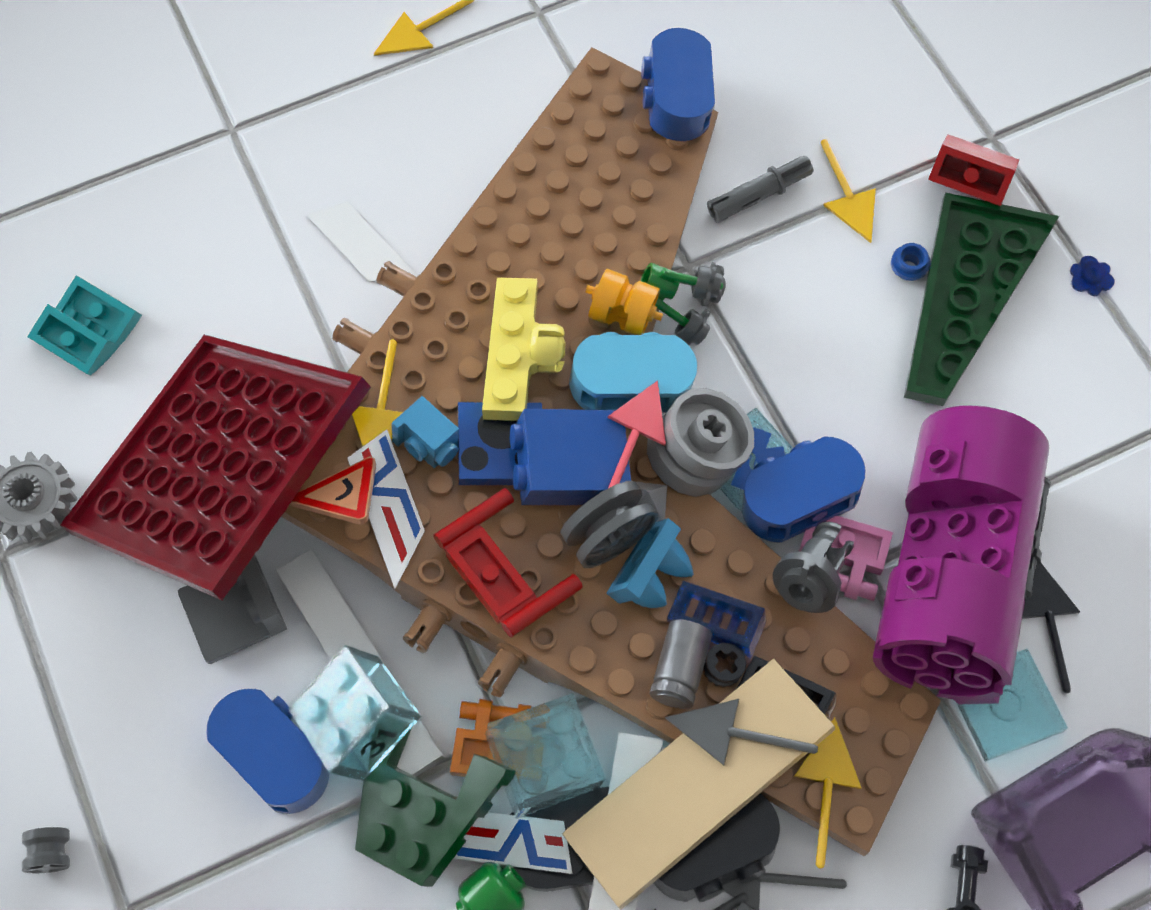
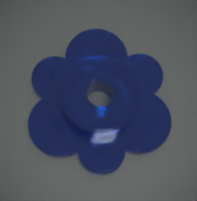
M1093 256L1082 257L1079 264H1073L1070 268V274L1073 276L1071 280L1073 289L1078 292L1087 291L1091 296H1098L1102 290H1110L1115 280L1109 274L1110 266L1105 262L1099 263Z

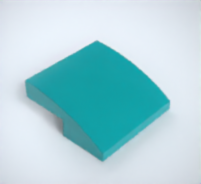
M76 275L56 308L49 304L46 305L27 337L91 376L126 340L142 317V314Z

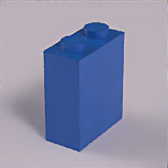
M523 409L516 424H512L510 428V447L512 450H517L518 464H515L513 469V486L515 490H520L521 505H584L587 501L608 489L627 443L625 426L607 418L616 410ZM629 461L620 483L631 481Z

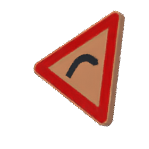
M367 457L299 491L290 505L337 518L338 520L359 525L365 524L369 518L376 471L375 458Z

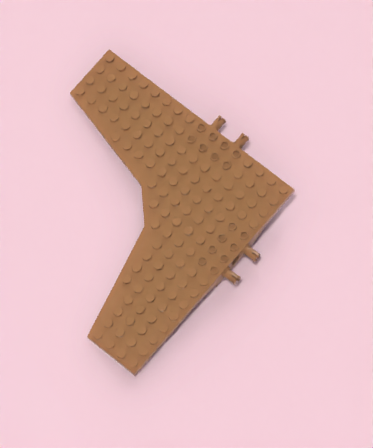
M591 47L423 272L416 277L394 265L391 261L384 263V267L387 270L381 267L376 282L400 294L403 298L378 332L372 334L347 318H343L340 321V324L344 325L343 327L337 324L332 335L333 341L339 342L360 354L347 373L362 376L371 386L359 406L377 408L388 344L391 339L397 341L385 410L404 412L423 396L458 427V402H483L497 278L537 279L538 284L535 322L538 324H557L563 327L565 332L563 337L565 340V356L560 361L565 362L562 371L558 373L537 372L531 375L527 403H542V409L585 410L575 401L569 386L573 358L577 347L591 335H601L606 332L632 335L620 330L618 322L606 325L588 318L592 295L585 293L588 285L595 287L596 284H599L607 268L628 276L629 283L633 285L641 281L642 275L649 263L672 270L719 112L713 109L708 129L696 139L675 141L661 136L650 126L649 109H643L644 86H648V79H642L640 71ZM656 319L648 323L644 333L653 332ZM352 415L299 491L350 466L348 457L362 448ZM625 427V429H626V438H627V441H628V438H629V436H630L632 430L629 429V428H627V427ZM639 434L629 459L631 481L666 485L652 469L647 455L648 438ZM392 442L425 530L395 589L369 518L365 524L359 525L292 507L290 504L286 512L281 516L344 553L401 595V599L422 610L408 632L403 636V640L410 647L413 648L415 643H417L418 647L416 650L426 653L443 624H446L494 652L496 655L483 676L479 678L478 685L488 692L494 682L491 695L496 697L503 696L504 690L519 667L547 684L551 682L586 696L638 724L668 743H672L683 733L666 720L665 717L719 704L736 690L754 655L768 662L774 658L783 669L836 692V705L829 720L832 721L834 717L836 718L862 789L833 784L828 836L862 856H866L870 852L941 702L927 687L917 682H914L910 689L898 684L880 672L873 662L875 641L836 606L827 612L811 613L798 610L789 605L779 594L773 582V570L781 557L710 494L694 497L678 493L667 485L665 519L669 518L681 528L676 539L686 551L694 575L692 577H675L657 569L655 574L659 577L664 587L667 605L659 608L643 607L632 601L619 604L606 594L637 543L616 558L594 568H583L576 557L582 544L568 546L560 533L564 523L582 505H521L520 490H515L513 485H459L458 452L444 467L438 465L436 468H433L424 459L422 461L416 460L407 451L404 442L399 447ZM503 488L508 489L512 494L514 503L480 525L525 580L536 597H540L571 574H575L583 585L581 590L512 638L504 631L501 623L497 624L446 558V552L439 547L433 537V534ZM673 620L692 621L709 629L712 633L708 652L719 643H730L740 648L746 659L744 673L737 683H734L732 686L724 688L720 685L715 686L713 682L710 683L708 681V677H705V671H702L698 690L695 693L694 705L689 709H679L664 705L654 700L649 694L654 683V676L670 622ZM717 656L718 663L715 668L720 673L726 669L734 673L731 669L734 660H731L730 657L723 660ZM807 753L760 794L771 803L819 830L824 782L794 776L809 755Z

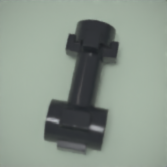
M959 845L956 848V854L951 856L950 867L958 869L959 876L956 906L947 910H981L975 904L978 873L985 874L988 868V860H984L985 851L975 846Z

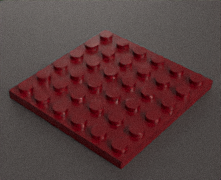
M204 334L60 526L71 535L223 601L252 557L261 548L264 540L280 517L286 512L289 504L305 481L311 476L328 448L334 443L351 415L359 407L371 386L362 376Z

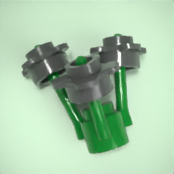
M712 262L710 267L699 265L697 272L692 276L649 263L642 275L641 281L660 288L655 306L678 323L674 334L688 345L691 343L698 345L706 338L710 330V326L706 323L711 313L709 310L705 309L700 314L691 309L683 316L663 302L665 298L673 299L678 290L679 283L692 286V297L701 299L702 306H708L709 302L718 303L726 288L723 266L716 265L715 262Z

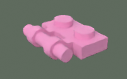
M840 516L827 520L826 522H833L842 526L831 547L842 548L846 541L854 542V547L851 553L845 557L843 564L852 567L850 575L838 573L842 582L840 591L844 592V597L853 600L861 597L874 601L878 585L863 581L864 573L867 571L881 575L893 532ZM815 526L804 532L799 549L800 552L806 542L813 538L812 534L816 528Z

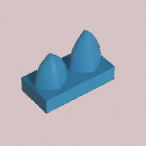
M669 518L656 522L651 530L637 542L606 594L619 604L632 601L648 608L666 606L665 590L659 577L655 574L656 570L658 569L675 577H692L694 575L690 559L683 546L676 539L681 528Z

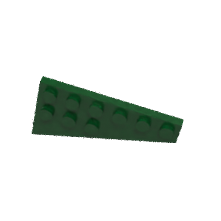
M945 192L935 234L904 398L944 406L1054 228L1059 216L1003 204L999 206L988 201Z

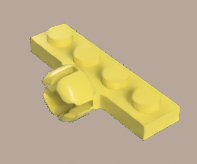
M497 278L482 405L483 420L517 421L523 409H527L529 379L531 375L537 372L558 373L563 369L565 361H560L565 356V340L563 338L565 332L563 327L557 324H538L535 322L538 293L537 279Z

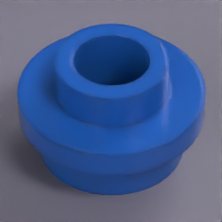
M906 243L894 251L891 258V267L894 273L904 280H918L927 274L930 267V257L927 250L920 244ZM905 262H912L915 264V266H910Z

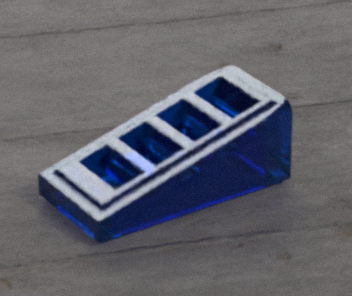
M682 581L666 619L669 623L673 620H687L698 623L711 631V642L715 644H734L741 649L745 656L752 658L766 624V612L763 607ZM692 598L699 600V603L691 618L686 616V612ZM710 605L715 607L710 622L706 623L703 622V619ZM725 613L732 615L727 629L720 628ZM742 620L749 623L744 635L737 633Z

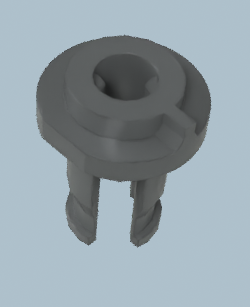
M833 522L820 523L812 534L813 538L806 542L801 552H791L784 555L773 570L774 585L789 605L798 610L811 613L827 612L836 605L842 584L838 573L845 562V557L851 553L854 547L853 541H846L842 548L831 547L842 528L841 525Z

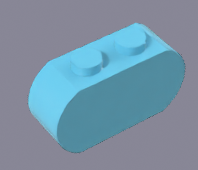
M616 332L591 335L583 340L575 351L569 386L573 398L583 409L617 410L658 380L662 413H667L670 406L680 395L692 389L697 374V360L690 346L675 335H661L656 332H647L641 335H620Z

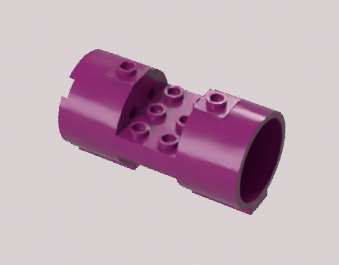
M956 406L931 414L921 425L905 499L908 519L898 565L891 571L873 653V662L878 670L900 685L911 689L913 683L917 682L922 686L938 689L937 697L953 699L961 705L999 704L1004 686H1011L1033 539L1038 524L1049 456L1047 437L1036 425L1027 419L992 407Z

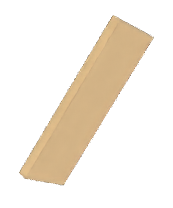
M774 658L720 702L739 699L733 725L735 728L818 745L835 731L833 723ZM683 733L566 829L562 835L617 907L622 910L808 752L731 736L725 765L723 766Z

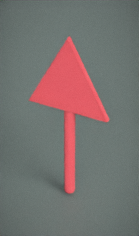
M658 380L607 417L632 430L608 488L620 483L639 434L663 446L666 445Z

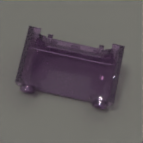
M1120 728L1098 731L984 799L972 809L971 816L979 832L1031 910H1083V903L1077 894L1146 851L1151 853L1150 737Z

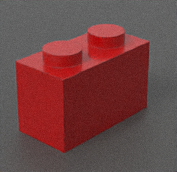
M947 134L928 180L1001 206L1020 159Z

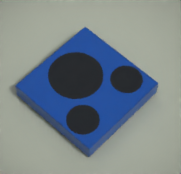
M458 402L459 485H513V469L515 464H518L517 450H512L510 447V428L517 421L483 420V402ZM527 403V409H542V403Z

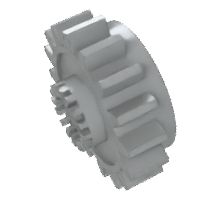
M27 452L25 460L21 462L15 455L10 456L11 466L5 468L0 465V532L11 541L17 535L25 543H30L32 537L40 536L42 539L47 538V533L54 529L60 530L62 528L60 524L71 511L69 509L70 503L77 501V496L71 490L75 486V482L69 476L64 466L59 461L54 462L48 454L44 453L38 460L32 452Z

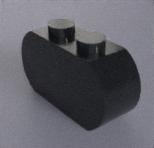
M758 794L657 879L654 885L663 894L672 899L687 902L697 897L699 902H704L721 894L724 891L722 886L738 878L741 883H746L766 872L764 866L771 862L775 854L780 833L779 819L773 805L762 794Z

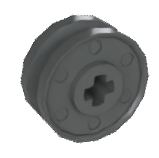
M625 481L602 491L582 505L564 523L560 533L567 545L577 546L582 544L576 557L583 568H594L616 558L643 538L655 525L659 517L653 505L644 503L636 506L643 496L642 490L636 482Z

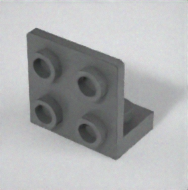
M256 555L252 557L223 601L188 585L178 590V595L204 660L208 664H213L287 630Z

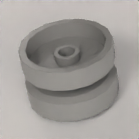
M707 388L690 389L680 395L670 406L667 413L662 416L666 445L663 446L649 438L647 442V455L652 469L663 483L678 493L697 497L706 494L711 495L720 489L731 478L733 473L748 460L754 449V430L744 410L737 402L725 394Z

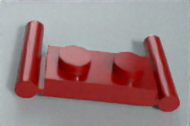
M503 488L433 534V537L439 547L446 552V558L497 624L501 623L504 631L512 638L581 590L583 585L575 574H571L540 597H536L532 589L480 525L514 503L512 494L508 489Z

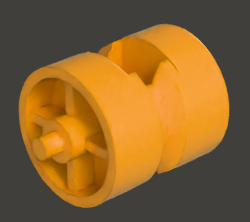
M607 268L599 284H596L595 287L588 285L585 293L592 295L588 318L606 325L618 322L620 330L632 335L644 334L648 323L652 322L653 319L662 320L663 313L657 312V307L655 306L660 293V288L642 281H638L634 285L630 284L628 276Z

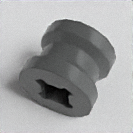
M45 827L23 832L22 844L27 847V857L22 861V872L39 874L68 869L70 867V858L65 854V844L70 840V830L62 827Z

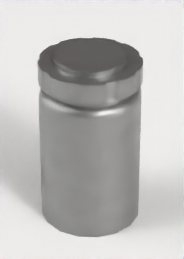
M673 620L670 622L655 672L654 683L649 693L654 700L679 709L693 707L696 698L695 693L698 690L712 638V633L709 629L687 620Z

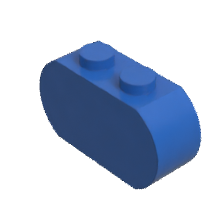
M671 28L664 30L652 40L649 56H643L641 77L642 79H648V86H644L643 109H649L650 126L658 134L675 141H689L700 137L706 132L715 106L711 43L703 35L690 29Z
M824 436L814 442L809 440L803 441L792 448L790 453L777 459L770 457L762 460L750 471L745 481L742 513L747 526L764 540L782 543L814 526L816 527L822 522H826L835 516L854 509L859 501L866 470L863 458L848 442L839 438Z
M237 690L225 696L213 708L207 722L206 733L208 742L275 812L293 814L308 809L321 798L328 785L330 775L329 763L320 751L325 743L308 725L301 731L291 721L296 713L280 696L271 701L262 690Z

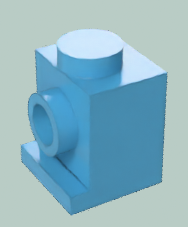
M423 396L391 423L392 442L398 447L404 442L405 448L416 460L422 461L424 459L433 468H436L438 465L441 467L447 465L459 450V428Z

